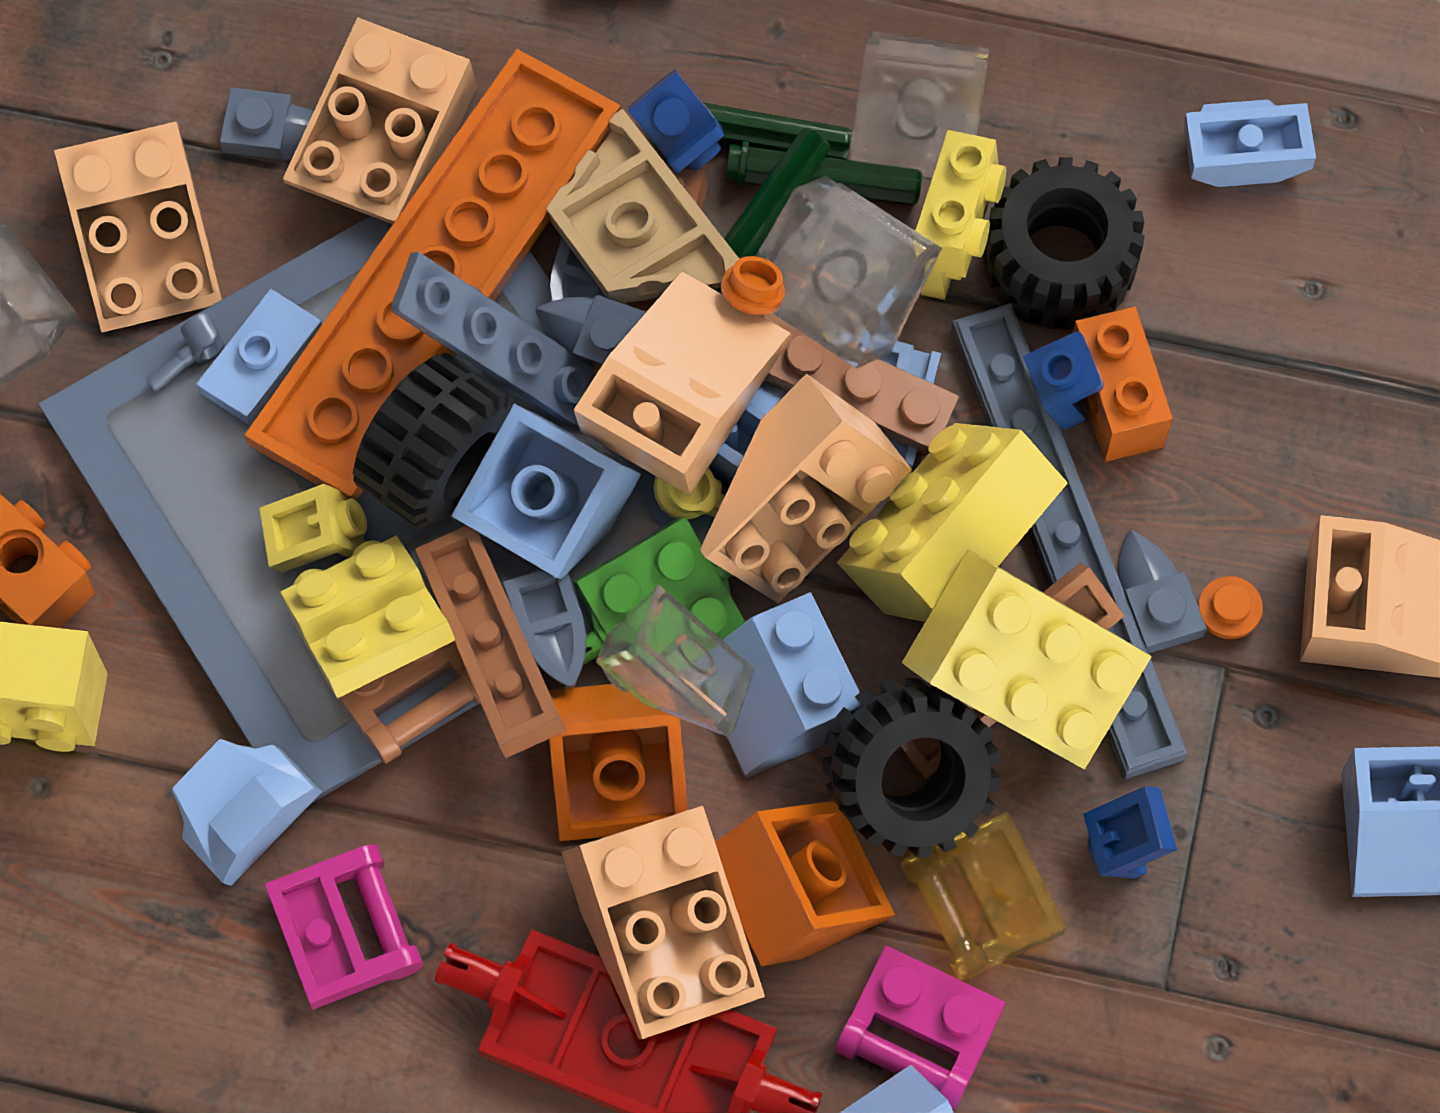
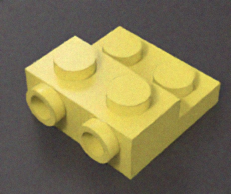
M947 130L913 237L920 290L923 296L945 300L951 279L961 280L962 277L966 278L972 256L981 258L984 253L990 227L989 220H984L989 201L999 202L1006 179V166L998 165L997 143L994 139Z
M397 535L383 542L375 540L366 541L354 550L352 557L324 571L321 569L306 570L296 578L293 586L280 591L297 631L337 698L455 641L447 619L425 587L418 567Z

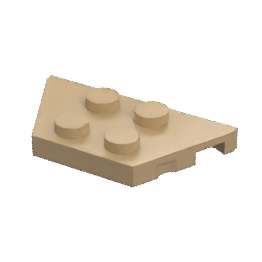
M621 109L610 119L609 124L612 131L595 153L590 150L586 152L575 168L573 179L559 189L546 207L552 225L608 299L624 304L659 298L681 272L686 273L712 289L721 288L724 273L727 269L734 266L735 262L739 259L627 113Z

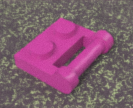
M375 844L353 849L265 883L312 1010L385 981L407 977L416 973L424 966L417 946L409 945L381 874L380 869L384 867L385 863L378 846ZM349 879L356 880L384 952L383 955L365 961L336 885Z
M885 945L861 997L843 1029L834 1052L852 1061L857 1055L894 1074H898L909 1065H912L948 1100L951 1108L956 1110L1006 1002ZM873 1019H878L957 1057L952 1070L949 1071L868 1032Z

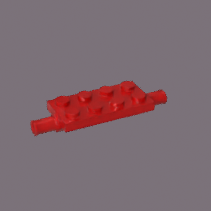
M531 929L521 953L514 962L507 960L504 965L459 948L454 943H450L443 954L444 957H447L446 962L440 961L434 982L441 985L445 984L487 1001L488 1009L493 1011L489 1026L478 1048L479 1056L618 1113H751L752 1110L758 1113H816L821 1102L823 1093L813 1092L767 1073L769 1066L765 1065V1062L776 1038L777 1028L728 1009L639 1040L602 958Z

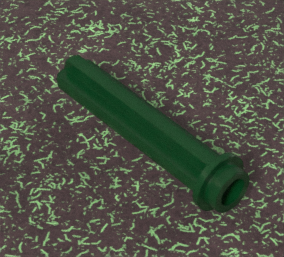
M704 103L722 126L724 136L717 142L742 146L743 140H749V147L787 151L801 130L807 127L818 132L830 143V149L826 157L848 158L852 134L851 130L847 127Z
M807 127L801 130L724 237V240L739 259L746 256H754L828 154L830 143L818 132ZM721 288L714 289L722 294Z
M743 140L742 146L730 144L726 181L738 182L737 189H743L744 183L762 186L786 151L749 147V140ZM825 157L801 191L914 205L917 204L920 198L922 174L916 168Z

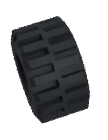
M1059 157L1058 166L1053 167L1049 166L1046 159L1034 162L1031 175L1020 169L1011 176L1010 186H1004L999 202L994 203V207H991L989 234L983 253V263L988 264L986 277L990 287L999 286L997 298L1003 305L1016 303L1018 305L1016 316L1027 322L1032 315L1042 318L1041 327L1054 329L1056 320L1066 321L1067 329H1074L1075 321L1081 320L1085 316L1094 317L1106 314L1108 306L1116 310L1124 301L1126 290H1130L1132 287L1145 235L1142 234L1145 224L1143 212L1134 211L1137 198L1131 189L1119 190L1121 178L1112 171L1105 177L1098 174L1099 164L1086 160L1084 168L1073 166V157ZM1049 226H1067L1086 235L1094 244L1097 252L1079 261H1059L1039 251L1032 243L1030 236L1038 230Z
M443 353L431 357L411 371L394 388L370 422L360 443L354 463L353 481L355 485L420 530L422 528L425 530L432 527L454 512L499 429L510 413L514 404L512 398L450 354Z
M906 678L905 687L903 688L893 679L879 682L880 694L873 696L867 689L854 696L861 705L858 709L851 713L843 707L835 717L843 726L839 733L828 731L824 743L833 753L832 756L822 758L823 772L831 780V782L826 784L831 798L839 806L838 809L856 830L877 848L882 844L890 854L901 857L904 856L906 849L909 848L917 858L931 857V846L938 845L944 853L958 847L954 839L958 834L964 832L970 839L980 829L973 822L979 813L989 817L995 807V804L987 797L989 791H1000L1002 777L992 768L1002 763L999 749L990 742L994 736L987 725L962 701L933 685L928 687L921 679ZM918 738L939 739L941 746L940 764L934 777L926 786L919 791L904 796L883 794V770L889 757L896 749Z

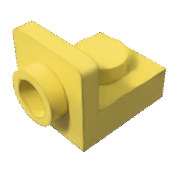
M321 484L259 508L268 565L270 568L282 573L335 553L350 558L354 550L365 542L364 534L367 531V520L360 504L353 498L347 499L339 490L326 484Z

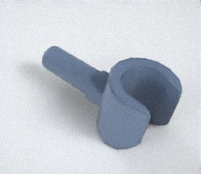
M205 313L199 314L182 325L180 330L187 346L178 351L177 355L146 380L156 392L195 361L208 362L216 359L221 353L224 341L216 324L212 322L209 315Z

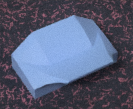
M1267 99L1204 104L1201 112L1185 114V137L1190 174L1193 180L1216 187L1276 183L1313 169L1316 153L1307 103L1276 106Z
M222 739L218 740L171 790L184 822L182 839L222 883L232 886L322 793L279 747L268 745L252 748Z

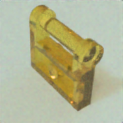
M1008 812L977 825L980 829L970 839L964 832H961L954 837L958 847L944 853L938 845L931 846V857L917 858L912 854L901 863L909 882H917L954 957L949 964L956 978L961 981L970 980L999 963L1063 935L1067 928ZM955 862L994 938L979 946L976 945L940 872L942 868Z

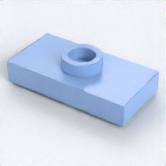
M270 289L196 383L198 392L250 425L322 325V321Z

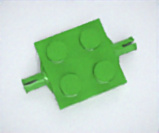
M678 517L571 581L588 610L589 624L592 631L586 634V652L583 665L605 653L620 665L629 682L665 679L704 655L745 623L731 597L727 578L732 576V574L705 558L700 551L702 544L686 517Z

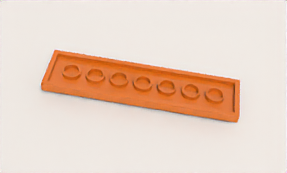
M516 49L244 435L247 445L317 486L326 484L339 490L347 499L353 498L357 501L364 490L355 485L353 481L354 463L362 438L378 409L394 388L416 367L437 354L448 353L454 358L458 355L394 314L391 310L393 299L410 254L413 252L422 253L495 301L549 223L550 219L546 207L559 189L573 179L575 168L586 152L590 150L596 153L612 131L609 121L616 112L621 110V105L525 52Z

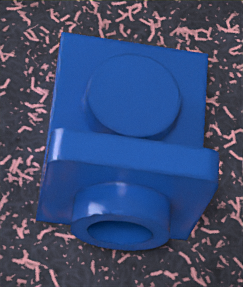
M676 69L672 70L628 106V112L666 156L669 166L676 174L686 166H689L692 171L701 168L721 149L717 143L724 136L721 124Z
M1074 332L1024 355L1023 358L1045 412L1064 430L1086 421L1087 419L1079 400L1101 391L1104 387V382L1086 338L1080 332Z
M1141 787L1083 813L1089 834V852L1097 864L1100 876L1135 879L1147 873L1146 863L1177 851L1161 789L1158 787Z

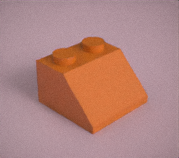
M674 678L548 690L566 729L565 732L549 738L560 842L608 837L688 810L680 712Z
M835 801L757 811L715 842L748 945L755 952L761 967L804 959L877 926L895 915L849 820L838 809L839 806Z

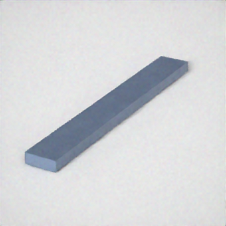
M1009 303L953 320L951 330L988 426L1022 430L1067 481V485L1029 529L1050 587L1080 562L1089 566L1125 615L1108 630L1148 654L1059 424L1045 412L1023 358L1024 355L1030 353L1012 304ZM1151 659L1107 731V736L1124 780L1185 761L1188 754Z

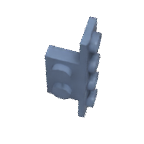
M411 253L391 305L392 312L568 426L578 425L574 408L594 379V367L573 355V353L529 325L524 319L509 312L482 294L476 287L462 281L422 253Z

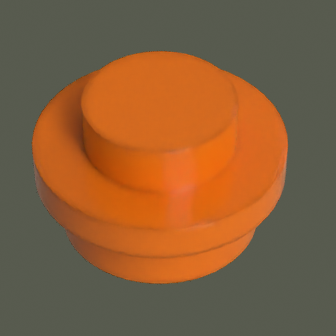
M746 256L738 259L734 266L727 269L721 282V292L724 298L742 313L748 315L769 314L776 311L783 302L785 296L783 275L780 269L771 261L761 257Z
M1224 576L1211 581L1203 589L1198 602L1200 614L1207 630L1223 639H1239L1249 635L1259 624L1263 613V603L1257 589L1248 581L1234 576Z

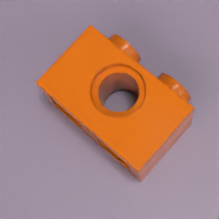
M1136 306L1075 321L1073 333L1080 332L1086 338L1104 382V387L1101 391L1084 398L1104 462L1164 448L1173 422V416Z
M0 494V610L16 624L61 628L96 594L86 573L92 566L83 554L67 540H64L57 546L42 532L47 528L46 523L26 502L20 499L13 506ZM26 555L38 557L36 564L29 571L19 574L9 572L12 563L16 559Z

